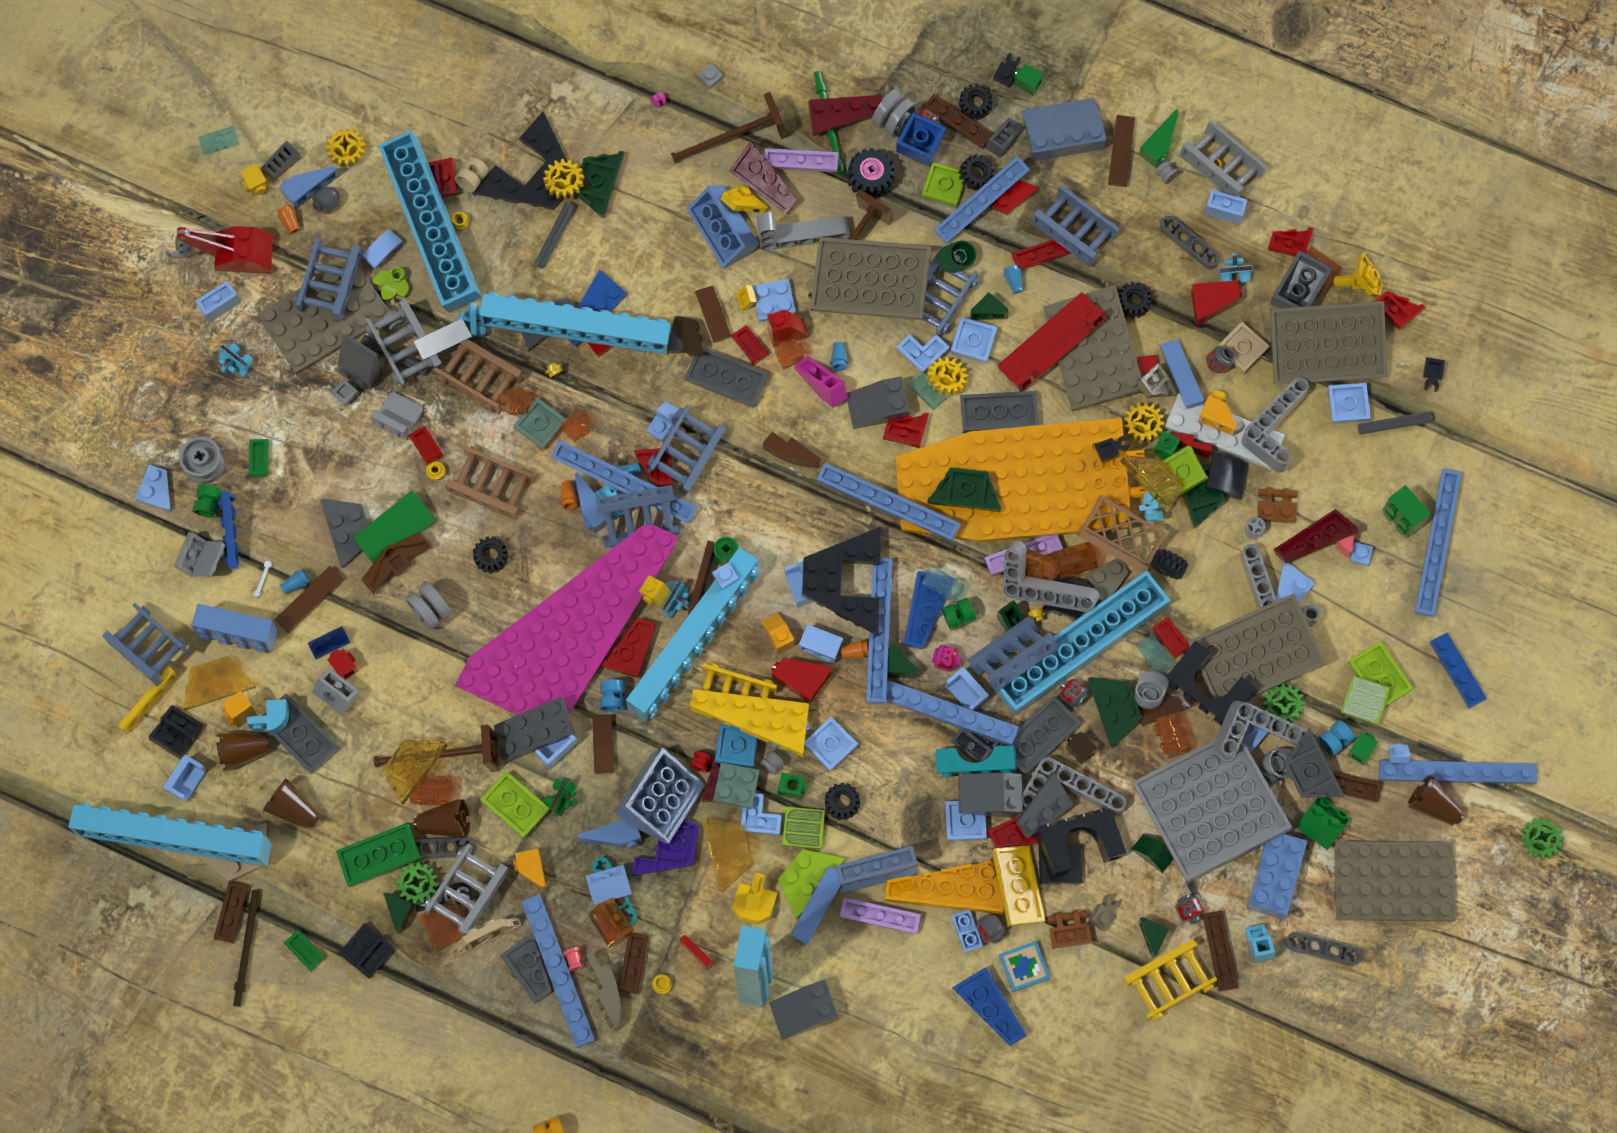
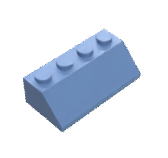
M714 185L708 186L686 209L722 268H726L747 257L759 243L740 212L733 211L720 200L722 194L727 192L724 186Z

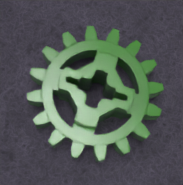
M1283 683L1281 687L1277 686L1274 687V690L1270 689L1267 691L1269 695H1264L1263 699L1266 701L1262 703V706L1267 707L1264 711L1293 723V718L1299 720V714L1304 712V709L1301 707L1305 705V702L1300 701L1303 698V694L1298 695L1299 689L1293 690L1292 684L1285 687V683ZM1279 693L1278 698L1271 700L1274 695ZM1281 701H1284V704L1287 706L1283 707V704H1280ZM1296 709L1292 714L1288 715L1290 710Z
M1541 817L1538 822L1536 818H1533L1532 824L1527 822L1526 828L1521 830L1525 834L1520 837V840L1525 841L1521 847H1527L1526 854L1533 853V859L1537 855L1540 857V860H1543L1545 856L1551 859L1552 854L1557 855L1559 853L1557 849L1563 847L1559 843L1564 840V837L1559 836L1563 831L1556 829L1558 823L1551 824L1552 819L1545 822L1544 817ZM1533 829L1534 836L1529 839L1530 832ZM1539 836L1541 838L1548 837L1545 841L1538 839ZM1552 839H1554V840H1555V841H1554V845H1553V847L1551 848V843H1550V841H1551Z
M417 862V865L414 867L410 863L409 869L403 867L404 873L397 874L401 879L395 881L397 885H400L396 890L397 892H402L400 894L401 899L407 897L406 901L410 903L413 900L415 906H417L418 901H421L424 905L426 898L431 897V894L435 895L436 891L434 888L439 887V884L434 881L438 880V877L433 875L435 872L433 868L428 870V864L421 867V863ZM418 872H423L426 875L421 876L418 874ZM416 880L420 882L419 887L415 886ZM429 886V889L424 893L426 887ZM407 892H414L417 896L410 895Z

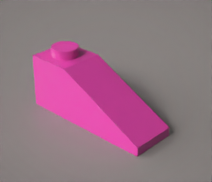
M809 356L794 366V369L814 392L831 407L834 408L848 398L844 381Z

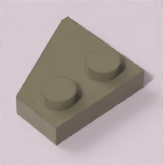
M1159 363L1154 365L1136 382L1147 398L1173 397L1179 393Z
M1116 558L1086 573L1085 576L1089 584L1093 585L1094 589L1098 591L1101 603L1118 590L1121 583L1128 576V571L1123 562Z

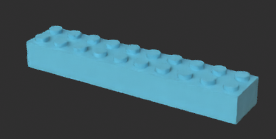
M410 130L378 145L441 306L449 313L481 298L482 296L416 134Z
M493 292L483 294L479 315L481 326L667 355L671 323H667V320L656 319L654 321L649 320L645 316L635 318L630 317L626 313L616 315L611 314L607 310L597 312L588 307L578 309L569 304L559 306L550 301L540 303L531 298L521 300L516 296L507 295V297H502Z
M739 547L729 561L739 581L724 590L721 589L716 580L712 583L626 699L628 710L646 723L657 715L659 711L657 708L660 704L666 703L670 697L669 692L672 688L676 689L680 684V677L683 673L687 674L693 665L692 661L695 657L699 658L703 653V646L706 642L710 643L715 636L714 631L717 627L721 628L726 621V615L735 610L738 604L736 603L737 600L746 595L749 590V584L751 582L754 583L760 575L758 559Z
M1145 571L1094 607L1092 611L1087 612L1053 637L1058 646L1055 651L996 693L1011 713L1016 716L1169 607L1170 599L1149 572Z
M87 803L73 806L68 826L79 837L265 867L268 865L272 843L263 835V832L256 830L248 833L244 832V829L232 827V830L218 824H213V827L199 821H194V824L187 823V820L175 818V821L168 820V817L156 815L155 818L149 817V814L137 812L136 815L130 814V811L119 809L117 812L111 811V808L100 806L99 809L92 808V805Z
M741 926L733 966L738 999L741 1004L763 1008V1003L768 1001V983H771L773 976L770 937H767L766 930Z

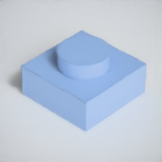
M1354 542L1349 562L1368 567L1373 547Z
M729 562L712 572L722 590L739 581Z
M1388 745L1390 763H1410L1408 745Z

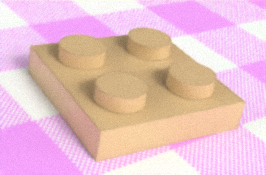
M1243 322L1218 345L1228 347L1233 351V365L1243 374L1270 347Z

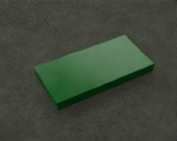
M411 490L352 538L370 561L374 563L381 554V551L388 545L423 531L436 519L414 491Z
M409 822L336 850L349 888L422 859Z

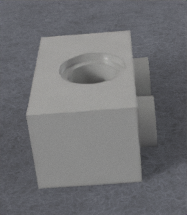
M329 668L317 679L312 693L343 715L354 705L359 690Z

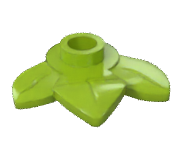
M394 267L390 271H381L372 281L373 284L382 286L381 295L383 300L392 299L396 294L405 297L409 291V285L406 281L407 273L402 267ZM400 274L401 277L396 279L395 275Z

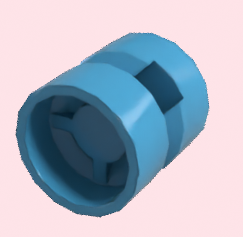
M616 679L601 681L600 693L603 696L600 698V710L606 712L625 710V698L622 696L625 694L626 683L624 681Z
M1341 720L1335 722L1330 727V731L1325 730L1318 736L1319 743L1331 756H1335L1343 749L1342 746H1347L1355 740L1351 729Z

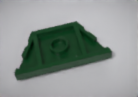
M618 151L617 154L612 155L601 154L597 157L583 158L581 165L582 175H584L583 187H578L579 193H573L602 218H605L624 158V151Z
M1201 464L1206 476L1208 477L1210 464ZM1207 480L1182 494L1193 528H1197L1225 502L1223 493L1205 489Z
M950 467L944 479L939 482L936 490L929 496L927 501L928 504L1001 512V506L990 475L986 471Z
M1089 677L1087 679L1110 747L1115 748L1117 743L1143 719L1138 704L1135 701L1132 686L1129 681Z

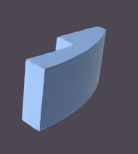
M388 229L372 243L361 257L375 269L387 260L390 253L401 245L402 240Z
M965 910L951 915L963 951L967 952L983 947L971 911Z

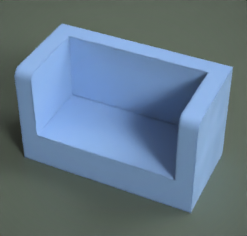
M1211 189L1204 215L1240 225L1247 199Z
M225 281L197 299L196 303L199 310L210 323L240 304V300L228 281Z
M803 561L784 568V573L797 608L814 602L802 596Z
M807 624L799 643V650L835 664L843 645V638Z
M964 667L945 683V687L965 708L976 711L988 701L989 695Z
M572 734L543 747L540 751L537 749L534 751L535 755L550 770L578 744L577 739Z
M184 754L163 788L168 793L187 803L207 772V769L204 765Z
M624 865L586 875L594 905L632 894Z

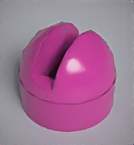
M659 92L652 96L650 101L655 107L660 108V103L663 106L666 104V97L663 92Z

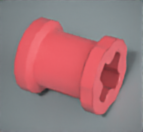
M580 947L571 948L563 952L570 966L568 968L569 972L578 971L586 967L579 953L581 951Z

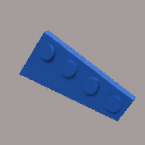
M599 270L577 308L588 307L597 312H600V310L611 312L627 296V293ZM567 339L575 347L582 342Z
M221 492L222 497H219L220 509H223L224 515L221 516V526L225 528L223 543L227 547V554L224 556L225 565L229 566V569L234 570L239 569L238 544L234 542V539L237 538V528L235 523L232 522V520H235L236 511L233 504L231 505V501H235V495L231 492Z
M921 571L916 573L903 646L923 649L955 579Z

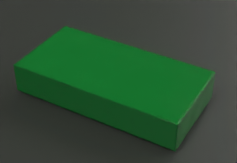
M268 439L249 440L250 478L269 477Z
M299 930L284 942L286 947L310 972L326 959Z

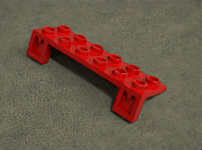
M1081 292L997 365L998 368L1020 392L1026 390L1107 319L1104 311L1100 307L1097 308Z

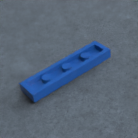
M1445 633L1431 640L1430 645L1468 709L1487 699L1449 634Z

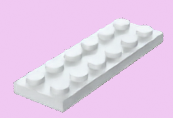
M1180 393L1178 394L1164 429L1175 433L1194 435L1193 440L1197 442L1212 444V447L1271 470L1268 465L1242 445L1241 441L1244 431L1251 421L1231 414L1237 426L1234 435L1231 436L1198 422L1205 403L1186 409ZM1274 430L1269 434L1280 445L1282 444L1284 434Z

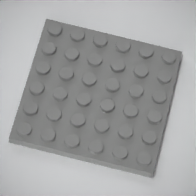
M1214 740L1132 782L1186 883L1292 830L1290 822L1243 740L1238 751L1233 756L1217 753L1214 749ZM1228 742L1225 743L1224 750H1227Z

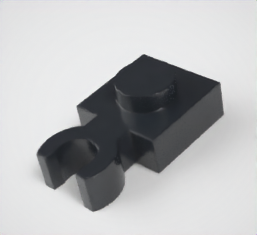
M1012 53L1007 55L1006 64L1000 63L993 76L994 81L1008 87L1011 86L1014 80L1013 76L1017 70L1015 67L1020 64L1019 56L1016 61L1010 60Z
M1426 357L1423 377L1428 379L1424 384V390H1427L1429 384H1433L1435 387L1434 392H1437L1439 388L1437 380H1442L1445 360Z
M1125 435L1119 437L1116 442L1113 441V438L1094 444L1101 463L1120 457L1118 451L1126 452L1131 449L1130 444L1126 446L1121 444L1127 440Z

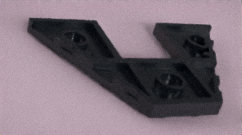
M542 111L521 135L519 140L545 159L546 162L525 186L495 165L480 182L475 191L472 192L473 196H485L494 200L502 199L505 202L516 204H530L533 207H544L550 210H554L563 200V195L559 198L556 197V193L550 195V189L546 190V183H544L543 179L546 177L544 172L550 171L548 168L549 164L554 166L555 160L558 163H561V159H564L565 163H567V160L545 113Z
M881 527L804 557L802 570L803 597L813 600L817 605L835 612V615L844 620L853 622L855 626L864 628L873 633L875 637L878 636L879 598L841 596L842 563L880 565Z

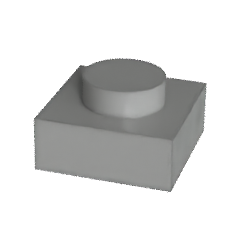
M710 63L697 74V78L707 88L711 89L723 79V75Z
M343 379L331 391V394L346 406L358 394V391Z

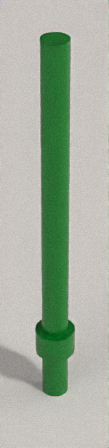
M815 71L813 74L816 82V94L819 95L820 99H826L827 88L826 84L823 83L821 71ZM835 130L828 132L832 152H839L837 173L843 174L845 170Z

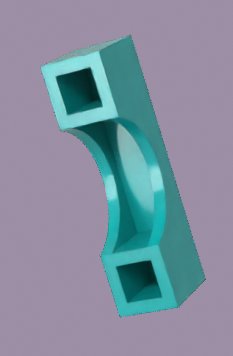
M994 746L991 755L978 763H970L963 760L955 748L936 749V770L939 775L942 774V778L953 777V774L1012 773V771H1016L1015 746Z

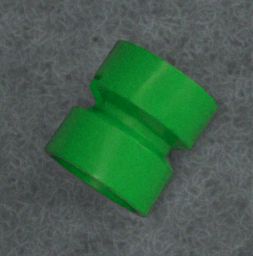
M198 485L196 492L198 500L194 501L192 512L203 517H216L219 508L217 502H219V497L222 495V490L212 485Z
M721 537L715 542L714 555L715 561L719 566L722 567L727 564L738 550L736 540L731 537Z
M968 598L957 601L955 606L950 604L942 608L944 619L951 631L962 627V623L969 624L976 621L974 609ZM956 611L958 612L960 618H957L955 614Z

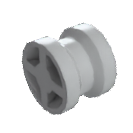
M1168 160L1161 164L1155 173L1157 176H1161L1162 181L1167 184L1178 175L1179 171L1173 168L1172 163Z
M398 309L388 312L384 318L397 312ZM400 318L390 323V331L396 332L401 330L407 324L405 318Z
M1251 517L1245 526V534L1250 539L1260 538L1265 530V522L1259 517Z
M773 751L768 753L766 759L760 761L763 768L772 775H775L777 769L785 764Z

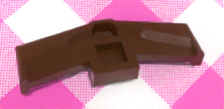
M421 531L397 543L388 545L381 551L379 557L361 580L374 595L390 572L397 577L411 565L407 558L433 547V545Z

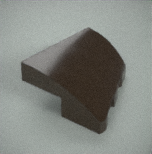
M675 316L667 351L671 354L687 353L689 356H705L706 353L702 349L701 341L703 340L699 334L700 327L698 321L688 317Z

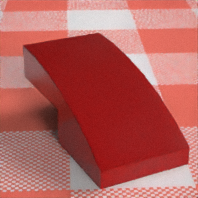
M1174 434V437L1180 439L1178 447L1183 449L1189 445L1196 455L1210 457L1212 444L1193 442L1194 435Z

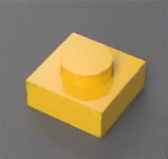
M745 285L736 293L741 310H748L757 302L752 285Z

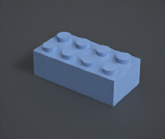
M197 604L191 624L196 634L202 640L210 641V639H214L223 645H229V643L236 644L238 648L247 649L249 647L263 654L266 651L272 653L278 633L272 620Z
M1283 834L1264 844L1246 909L1279 919H1286L1305 852L1306 840Z

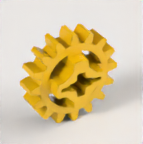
M344 127L342 132L337 129L336 135L330 134L332 140L327 139V155L329 158H332L334 164L338 161L339 167L343 163L346 164L347 168L349 163L355 166L356 160L362 161L361 155H366L364 150L367 148L366 143H364L365 139L360 135L359 131L354 133L353 128L347 131L346 127Z
M561 159V163L555 160L554 166L548 165L550 171L544 172L546 177L543 179L544 183H546V190L550 189V195L556 193L557 198L563 195L564 199L567 198V195L574 197L573 192L579 193L578 187H583L584 175H582V168H578V163L572 165L570 159L567 163H565L564 159Z
M946 357L943 361L941 358H938L937 362L933 361L928 368L926 379H929L928 385L934 386L933 391L939 390V395L944 392L946 397L950 393L956 396L957 392L961 393L967 384L968 375L965 374L966 368H960L962 363L956 364L955 359L949 361L948 357Z
M1138 402L1136 408L1130 406V412L1126 411V418L1123 419V423L1126 424L1124 425V430H1129L1127 436L1133 435V441L1139 438L1140 443H1143L1144 439H1147L1148 443H1150L1151 437L1156 440L1158 434H1162V427L1165 425V422L1162 421L1164 415H1159L1160 408L1154 410V404L1149 407L1147 402L1144 403V406H1141ZM1137 414V418L1131 421L1132 417ZM1156 424L1155 429L1151 431V427Z

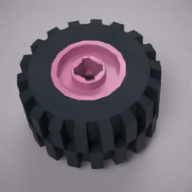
M870 148L869 151L862 149V153L858 151L855 157H852L849 163L847 179L848 185L852 186L851 190L853 193L855 191L858 193L859 190H862L876 199L877 195L880 198L884 192L887 193L894 179L895 166L892 165V159H888L887 153L882 154V150L874 151V148Z

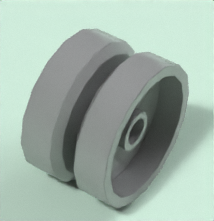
M894 89L878 105L873 114L872 122L880 128L885 126V132L892 137H896L904 130L912 113H915L917 104L910 99L904 100V95Z
M206 437L192 438L180 450V465L188 479L194 483L210 484L222 475L225 467L224 457L217 444Z
M425 581L418 587L422 598L417 593L411 592L405 597V600L415 616L432 631L439 625L436 615L445 620L452 614V611L439 593Z

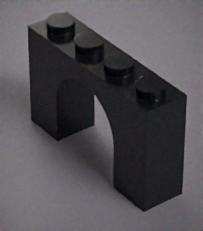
M1195 641L1166 676L1169 681L1168 685L1176 691L1180 689L1184 692L1183 697L1191 703L1193 701L1199 704L1198 708L1206 715L1211 713L1215 717L1213 720L1222 726L1230 705L1234 701L1249 703L1258 690L1241 676L1230 691L1220 698L1212 699L1200 694L1196 688V677L1212 654Z
M1104 808L1098 809L1088 816L1086 813L1080 814L1073 820L1065 818L1059 820L1055 825L1047 823L1041 825L1034 834L1050 878L1067 874L1072 870L1073 867L1066 850L1065 840L1067 834L1074 831L1085 832L1094 838L1104 863L1121 859L1127 853L1111 809L1106 811Z

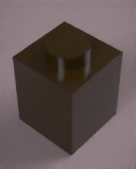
M1082 732L1077 735L1074 733L1067 739L1066 749L1081 765L1097 751V747Z

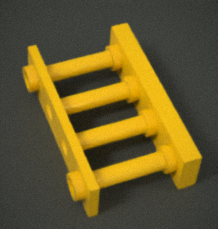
M714 663L702 664V672L707 673L702 686L703 691L710 690L715 675L725 678L721 693L729 694L733 681L744 684L740 695L748 696L751 686L762 689L760 698H768L770 692L777 693V685L771 680L764 679L761 681L721 669ZM690 701L689 711L694 712V711L690 710V709H691V701Z
M1194 939L1124 976L1123 981L1128 987L1132 984L1133 987H1136L1150 1011L1145 1017L1146 1021L1152 1019L1154 1022L1163 1017L1162 1013L1201 991L1206 993L1215 988L1214 984L1217 982V978L1213 977L1208 980L1194 956V950L1197 947ZM1182 956L1184 959L1187 958L1201 982V985L1192 990L1176 964L1177 959ZM1164 966L1171 969L1185 993L1176 999L1173 998L1159 974L1161 972L1159 969ZM1148 975L1153 977L1167 1001V1004L1158 1009L1142 983V978Z

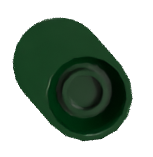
M964 240L944 246L937 255L939 267L948 273H955L968 268L976 260L974 246Z

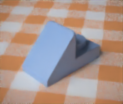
M668 402L663 403L656 409V416L647 428L646 433L663 442L677 420L675 415L679 408Z

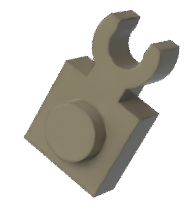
M1105 895L1103 905L1097 904L1088 919L1102 932H1106L1115 917L1112 910L1119 906V901H1113L1110 904L1112 895Z

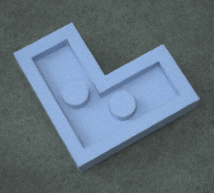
M909 334L896 346V350L922 374L928 370L933 361L937 362L938 358H941L950 349L937 335L926 345L922 346Z
M755 793L752 809L743 808L740 831L780 836L782 816L762 813L764 794Z

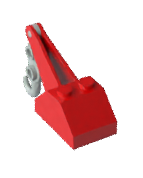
M233 226L216 233L179 227L175 237V249L178 253H171L168 250L165 253L171 258L182 259L187 257L190 251L193 250V247L215 257V271L271 274L273 235L255 227Z

